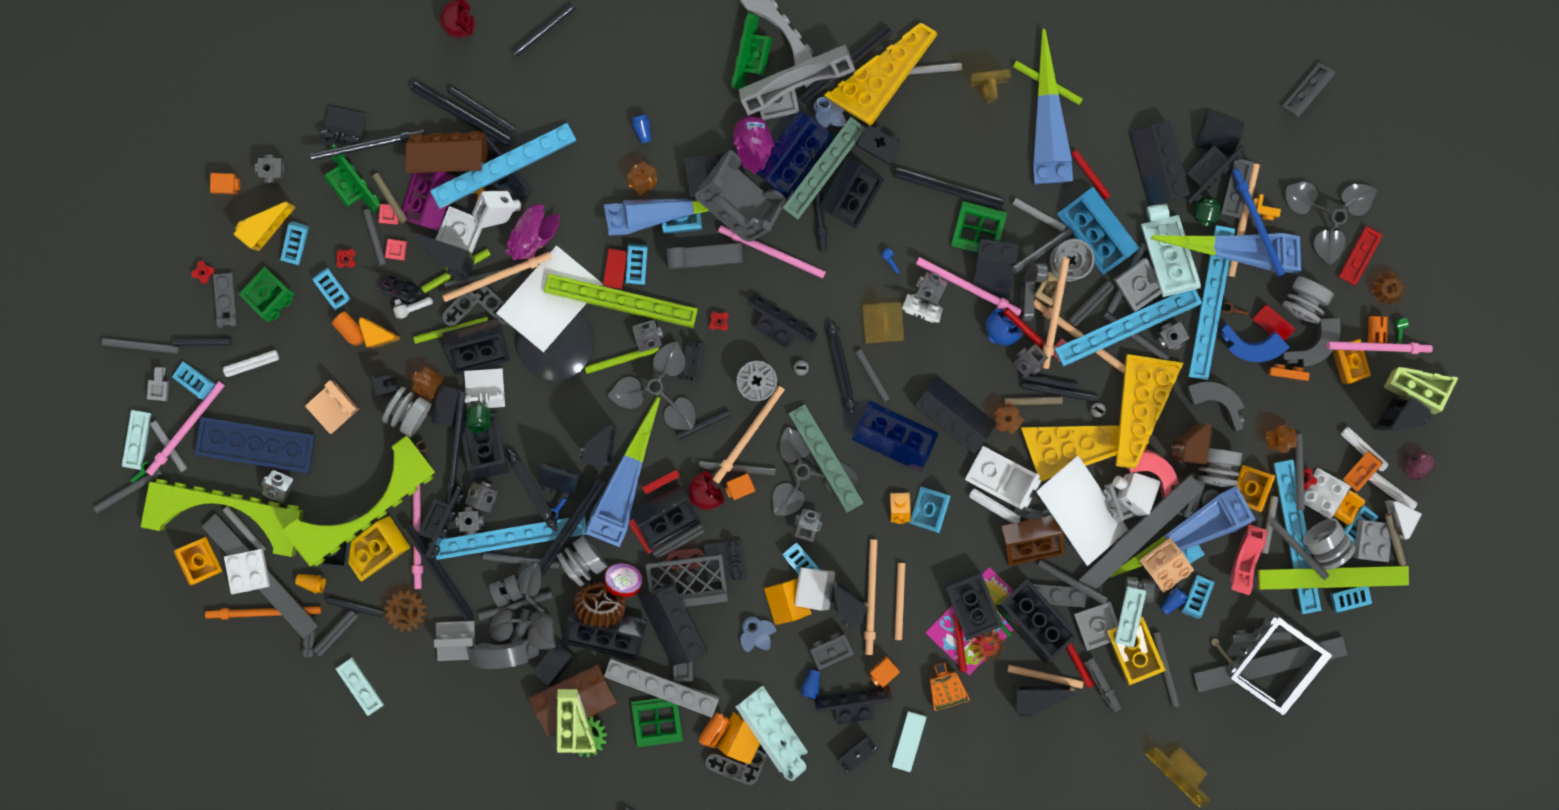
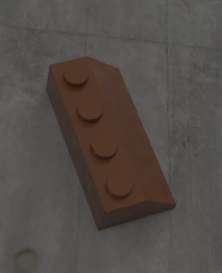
M472 131L460 134V132H452L450 134L433 133L431 135L413 134L406 143L405 172L482 170L489 154L486 133Z
M1195 423L1176 438L1174 444L1170 446L1172 459L1208 464L1212 424Z
M599 665L529 698L535 715L548 737L557 734L558 689L578 690L587 719L618 704L607 678L604 677L605 673Z

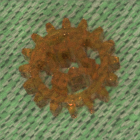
M401 590L399 591V596L395 593L392 595L394 600H387L390 606L384 607L385 610L389 611L385 617H390L388 624H395L393 629L400 627V631L404 632L405 628H407L410 632L412 631V626L416 629L419 627L417 622H424L421 616H425L427 613L422 609L427 606L421 605L423 598L417 599L418 593L411 595V591L408 590L404 594ZM407 598L412 600L413 602L407 603L402 599ZM394 605L397 607L395 615L393 613ZM407 607H408V608H409L408 614H404V615H403V614H402V611L404 610L403 608H407ZM416 607L418 608L417 617L414 615ZM403 619V620H406V621L409 622V623H408V624H404V623L399 622L398 620Z

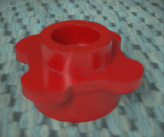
M339 249L336 252L337 267L343 268L348 266L353 268L355 266V251L353 249L348 251Z
M199 261L191 275L193 278H198L201 283L206 284L211 275L214 274V268L205 265L203 261Z
M711 312L710 329L726 331L728 329V313Z
M1310 468L1304 470V479L1308 478L1307 481L1304 480V491L1309 486L1316 485L1318 482Z

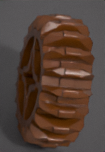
M592 581L590 585L585 584L584 588L580 587L575 595L573 606L579 620H583L584 624L590 623L591 628L597 625L600 629L603 625L607 628L609 624L614 626L616 622H619L625 613L626 603L622 595L617 594L615 596L611 594L601 581L598 584Z

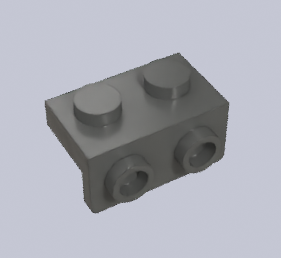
M836 632L829 636V640L825 642L819 640L812 644L810 652L819 670L854 655L845 633L840 634V632Z

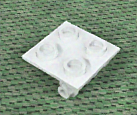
M907 294L902 307L906 313L911 315L916 313V317L921 315V319L925 317L924 320L931 323H938L940 321L943 310L938 303L936 305L932 302H927L915 294Z
M503 369L464 371L465 404H467V409L476 403H481L488 408L505 407Z
M1317 468L1313 476L1317 478L1318 482L1316 485L1309 486L1304 491V504L1321 513L1324 517L1331 519L1351 486Z

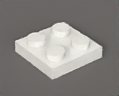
M449 206L436 240L466 249L472 254L483 228L478 229L472 215Z
M263 549L224 557L231 594L270 587Z

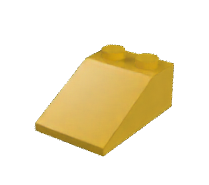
M284 202L249 217L245 221L242 220L236 225L234 235L251 249L260 251L296 207L293 204Z
M388 516L377 521L351 541L348 563L360 582H362L411 547L391 517Z
M1143 617L1139 621L1134 647L1114 643L1118 627L1107 631L1128 686L1166 671Z

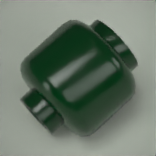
M1202 197L1201 200L1196 202L1194 218L1200 221V225L1211 226V223L1218 221L1221 206L1220 203L1216 202V198Z
M476 403L466 410V426L474 433L485 432L491 426L490 409L481 403Z

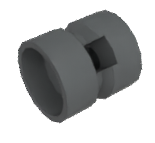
M515 575L504 578L503 582L497 581L489 585L491 595L498 608L508 604L509 600L515 601L524 597L519 592L517 586L518 579Z
M1126 577L1124 597L1127 586L1146 590L1144 603H1153L1155 590L1153 578L1138 580L1137 577Z

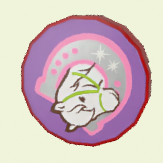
M618 563L607 569L604 584L611 594L615 596L618 594L627 598L634 596L641 589L643 583L642 575L635 566L628 563Z

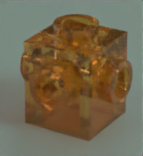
M644 161L639 165H634L626 175L627 184L640 196L647 190L653 189L657 183L656 169L652 165H647Z
M424 366L420 372L416 371L411 381L414 383L411 390L431 401L439 391V386L442 384L444 377Z
M1005 405L1004 408L1000 406L994 413L995 419L993 421L996 422L995 427L1001 432L1007 431L1013 435L1024 422V419L1018 415L1020 411L1014 406L1008 407ZM1007 415L1010 417V421L1008 423L1005 421V417Z
M1287 425L1275 426L1276 430L1266 431L1268 450H1278V453L1290 452L1289 448L1297 447L1295 428L1287 429Z

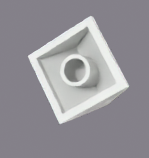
M1386 500L1385 504L1388 513H1393L1399 538L1409 539L1422 514L1397 501Z
M800 567L794 605L821 611L829 610L835 572Z

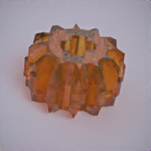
M1387 272L1385 277L1382 275L1378 276L1380 282H1374L1378 289H1374L1373 293L1379 292L1376 299L1383 298L1382 304L1389 302L1390 305H1394L1395 301H1401L1400 296L1406 295L1401 290L1407 286L1400 284L1404 279H1397V273H1393L1391 276ZM1392 285L1393 292L1388 293L1386 287Z
M990 631L987 635L982 634L981 638L979 636L975 637L979 641H973L972 645L978 647L972 651L973 653L979 652L977 655L978 659H981L984 655V662H988L989 656L992 661H995L994 654L1001 657L1002 654L998 649L1004 650V646L998 644L1004 640L1003 638L997 639L999 636L998 632L994 633L993 636L992 631ZM991 641L992 648L984 650L985 646L983 644Z

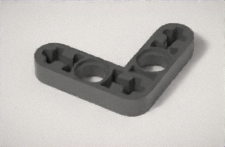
M1029 264L1021 270L1020 309L1022 311L1019 316L1022 321L1033 320L1035 283L1046 281V264Z
M487 285L481 288L484 294L487 291L490 292V294L484 297L483 301L480 300L483 297L481 294H474V291L459 296L446 309L442 317L445 324L449 326L457 325L479 302L494 318H498L500 323L509 324L502 320V317L494 313L501 304L504 305L505 303ZM490 297H494L497 300V305L494 308L487 306V300ZM463 298H467L470 301V306L467 309L460 307L459 303ZM456 305L463 314L457 313L455 315L456 321L448 322L449 317L447 315L448 313L453 314L456 311L453 309Z
M760 749L757 750L756 753L762 755V761L759 763L751 762L750 765L759 767V770L754 768L753 776L755 778H751L750 781L746 780L747 776L744 775L749 773L751 769L750 766H747V763H741L718 753L709 754L705 763L706 767L713 772L747 785H753L759 778L768 754ZM717 757V762L723 763V760H726L723 771L719 770L721 766L718 764L712 767L709 759ZM729 764L737 766L738 770L735 774L727 772L726 767Z

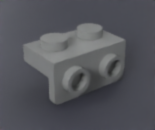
M1113 482L1104 485L1105 490L1103 493L1105 499L1110 503L1111 517L1116 522L1136 516V514L1118 501L1117 494L1119 489L1113 486Z

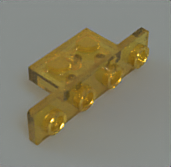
M1157 747L1147 751L1146 755L1150 758V761L1157 765L1166 777L1170 778L1181 791L1189 796L1195 805L1202 807L1211 801L1198 788L1207 773L1181 747L1177 748L1170 758Z

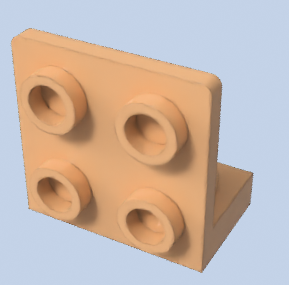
M334 380L328 381L324 385L325 388L306 405V408L330 434L336 431L359 410L357 405Z
M1171 538L1139 560L1163 593L1172 589L1176 583L1188 577L1194 571L1185 555Z

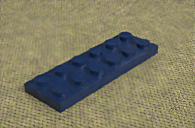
M201 417L195 455L310 473L316 435Z

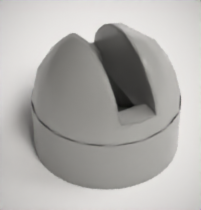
M799 360L794 364V372L797 375H805L809 370L807 362ZM796 366H806V370L796 369Z
M1094 403L1090 408V413L1096 418L1103 417L1106 413V407L1102 403ZM1095 406L1103 410V413L1101 414L1094 410Z

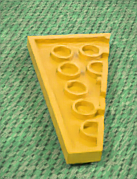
M923 23L918 24L903 35L900 41L894 45L891 44L886 48L885 52L875 56L855 71L853 76L845 82L839 83L838 87L833 91L827 92L824 97L871 126L936 38L937 32Z
M1126 355L1116 466L1133 469L1137 467L1183 363Z
M1119 426L1021 428L1036 473L1040 475L1039 480L1041 482L1054 477L1077 456L1087 466L1117 455Z

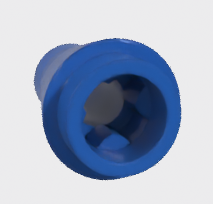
M643 114L631 118L633 122L631 125L640 143L652 141L650 121L647 115Z
M1179 587L1172 588L1160 608L1169 615L1173 610L1184 604L1188 596Z
M809 670V674L800 689L802 690V696L816 699V695H819L821 672Z

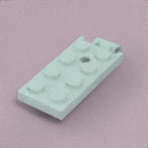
M1166 202L1148 206L1147 215L1150 222L1141 224V229L1162 296L1166 297L1200 288L1201 284L1190 249L1150 239L1153 235L1185 236L1179 215L1169 217V209Z
M763 686L758 688L739 703L736 709L779 772H783L787 780L793 781L806 770V764L800 756L808 751Z

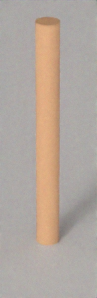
M898 563L895 640H902L905 563Z
M1008 665L1007 672L1080 689L1083 688L1084 681Z

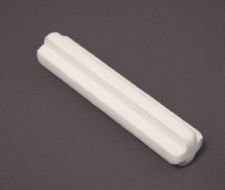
M276 350L226 366L223 368V372L226 377H230L279 360V355Z
M1346 427L1341 432V435L1363 456L1369 450L1384 462L1378 470L1384 471L1388 467V463L1349 427Z
M1377 472L1369 479L1370 482L1397 502L1413 510L1416 508L1417 502Z
M972 489L969 497L1002 518L1011 523L1020 522L1021 516L976 489Z

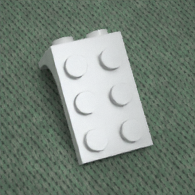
M984 446L981 447L964 479L1021 510L1023 507H1028L1032 499L1030 497L1032 490L1036 491L1041 482L1039 480L1040 475Z

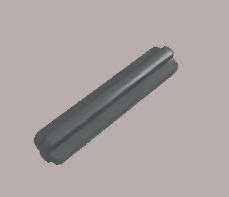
M1106 281L1069 318V322L1073 326H1077L1114 289L1113 284Z
M697 524L653 550L652 553L656 559H660L703 534L705 530L701 524Z
M350 610L313 648L314 653L321 656L358 618V615L353 610Z

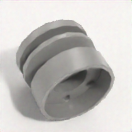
M1077 239L1060 243L1053 248L1049 256L1050 270L1057 278L1059 277L1062 257H1072L1073 260L1071 262L1073 264L1068 266L1066 281L1068 282L1084 278L1088 275L1094 266L1095 260L1091 247L1084 241Z
M1297 276L1291 288L1298 295L1288 294L1287 298L1293 303L1284 301L1282 306L1301 320L1319 324L1321 319L1315 314L1324 315V311L1318 305L1328 306L1334 294L1316 282Z
M763 361L749 362L740 369L737 375L738 389L749 400H765L774 393L777 387L776 373L770 365ZM754 376H757L758 378H760V377L762 378V381L760 382V384H761L760 386H757L756 384H754V385L752 384V381L754 380V378H753Z
M401 387L389 401L382 421L388 423L392 419L390 425L392 427L402 422L400 432L412 437L424 421L432 403L422 397H419L413 403L414 393L410 392L406 396L408 389Z
M1209 448L1208 467H1199V470L1207 471V476L1198 475L1197 480L1216 486H1238V481L1230 480V475L1239 476L1240 473L1232 471L1231 468L1232 466H1241L1243 453Z
M1327 519L1319 522L1306 533L1303 539L1307 549L1311 554H1314L1315 560L1324 570L1334 569L1344 564L1352 557L1356 548L1336 519Z
M584 535L573 543L576 549L575 553L567 547L565 552L568 558L562 552L557 555L566 574L579 586L585 584L582 575L588 581L591 580L588 570L591 569L594 573L598 574L608 567L600 553Z

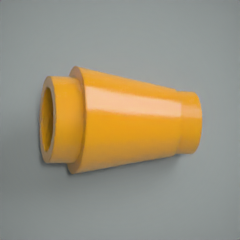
M298 574L295 584L317 594L318 592H323L326 579L322 578L321 575Z

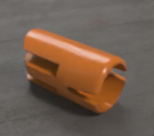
M342 312L332 321V325L347 342L354 346L363 343L364 337L361 327L347 312Z
M1368 317L1367 343L1387 344L1388 317Z
M715 712L699 736V743L715 748L731 721L723 714Z

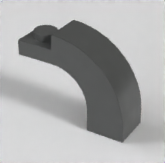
M1340 318L1321 319L1319 324H1317L1318 332L1315 343L1304 351L1284 352L1280 355L1281 360H1286V364L1298 363V359H1300V367L1311 366L1323 361L1334 350L1327 349L1326 343L1338 342Z
M1200 382L1186 386L1192 405L1207 400L1216 401L1225 408L1232 430L1244 429L1242 425L1245 423L1244 418L1237 411L1243 409L1244 405L1238 395L1230 388L1215 382Z
M528 638L503 645H492L483 642L468 648L471 666L481 669L517 666L527 663L528 659L540 655L539 649L532 647L529 644Z

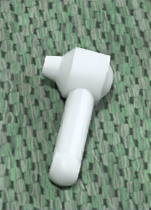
M431 297L409 305L402 303L400 299L395 300L393 308L395 317L405 318L410 314L409 312L433 304V300Z

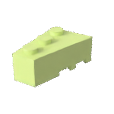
M1398 367L1391 371L1384 388L1401 397H1414L1431 408V413L1437 414L1443 410L1458 377H1448L1441 374H1431Z
M558 689L557 752H596V743L577 689Z

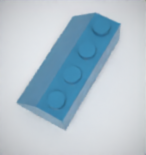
M1093 187L1057 213L1067 228L1072 229L1073 236L1091 247L1095 257L1094 263L1103 275L1139 249Z

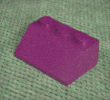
M445 172L413 173L402 208L403 213L408 219L407 222L439 231L447 206L439 209L430 191L455 179L456 176Z

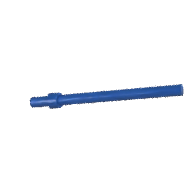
M1239 168L1235 169L1232 173L1237 183V190L1244 198L1277 276H1282L1285 272L1249 193V185L1247 181H1244Z

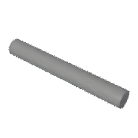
M962 63L914 66L908 75L962 70Z
M1015 198L1012 204L1061 232L1066 227V225L1018 198Z
M155 420L150 426L163 446L166 447L170 440L157 420ZM174 448L169 455L180 472H183L188 468Z
M1271 496L1265 526V530H1267L1266 544L1261 553L1268 554L1273 531L1270 524L1275 520L1279 497Z
M229 506L223 509V512L257 550L263 549L265 551L267 549Z

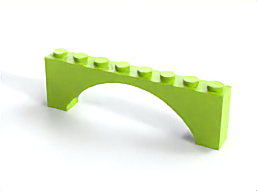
M407 435L391 446L393 450V469L389 484L381 499L366 514L353 521L338 525L309 524L300 521L296 517L282 528L284 534L310 567L313 564L315 567L325 560L323 557L328 553L332 555L337 552L342 542L346 541L348 543L356 537L354 533L358 530H366L372 525L370 521L374 518L380 519L387 513L386 509L391 505L393 508L403 501L401 498L406 494L410 496L418 490L416 486L420 483L426 484L434 478L432 476L435 473Z
M163 479L149 482L141 523L142 528L162 531L171 519L191 507L208 503L224 504L244 512L257 522L269 538L274 554L293 557L296 554V548L284 534L282 528L296 517L302 521L304 511L299 510V506L288 505L287 507H282L279 502L269 501L268 504L261 503L262 499L250 497V500L242 499L243 495L231 493V496H226L223 491L212 490L211 493L206 492L205 488L198 486L190 489L186 488L187 484L175 482V485L167 484V480Z

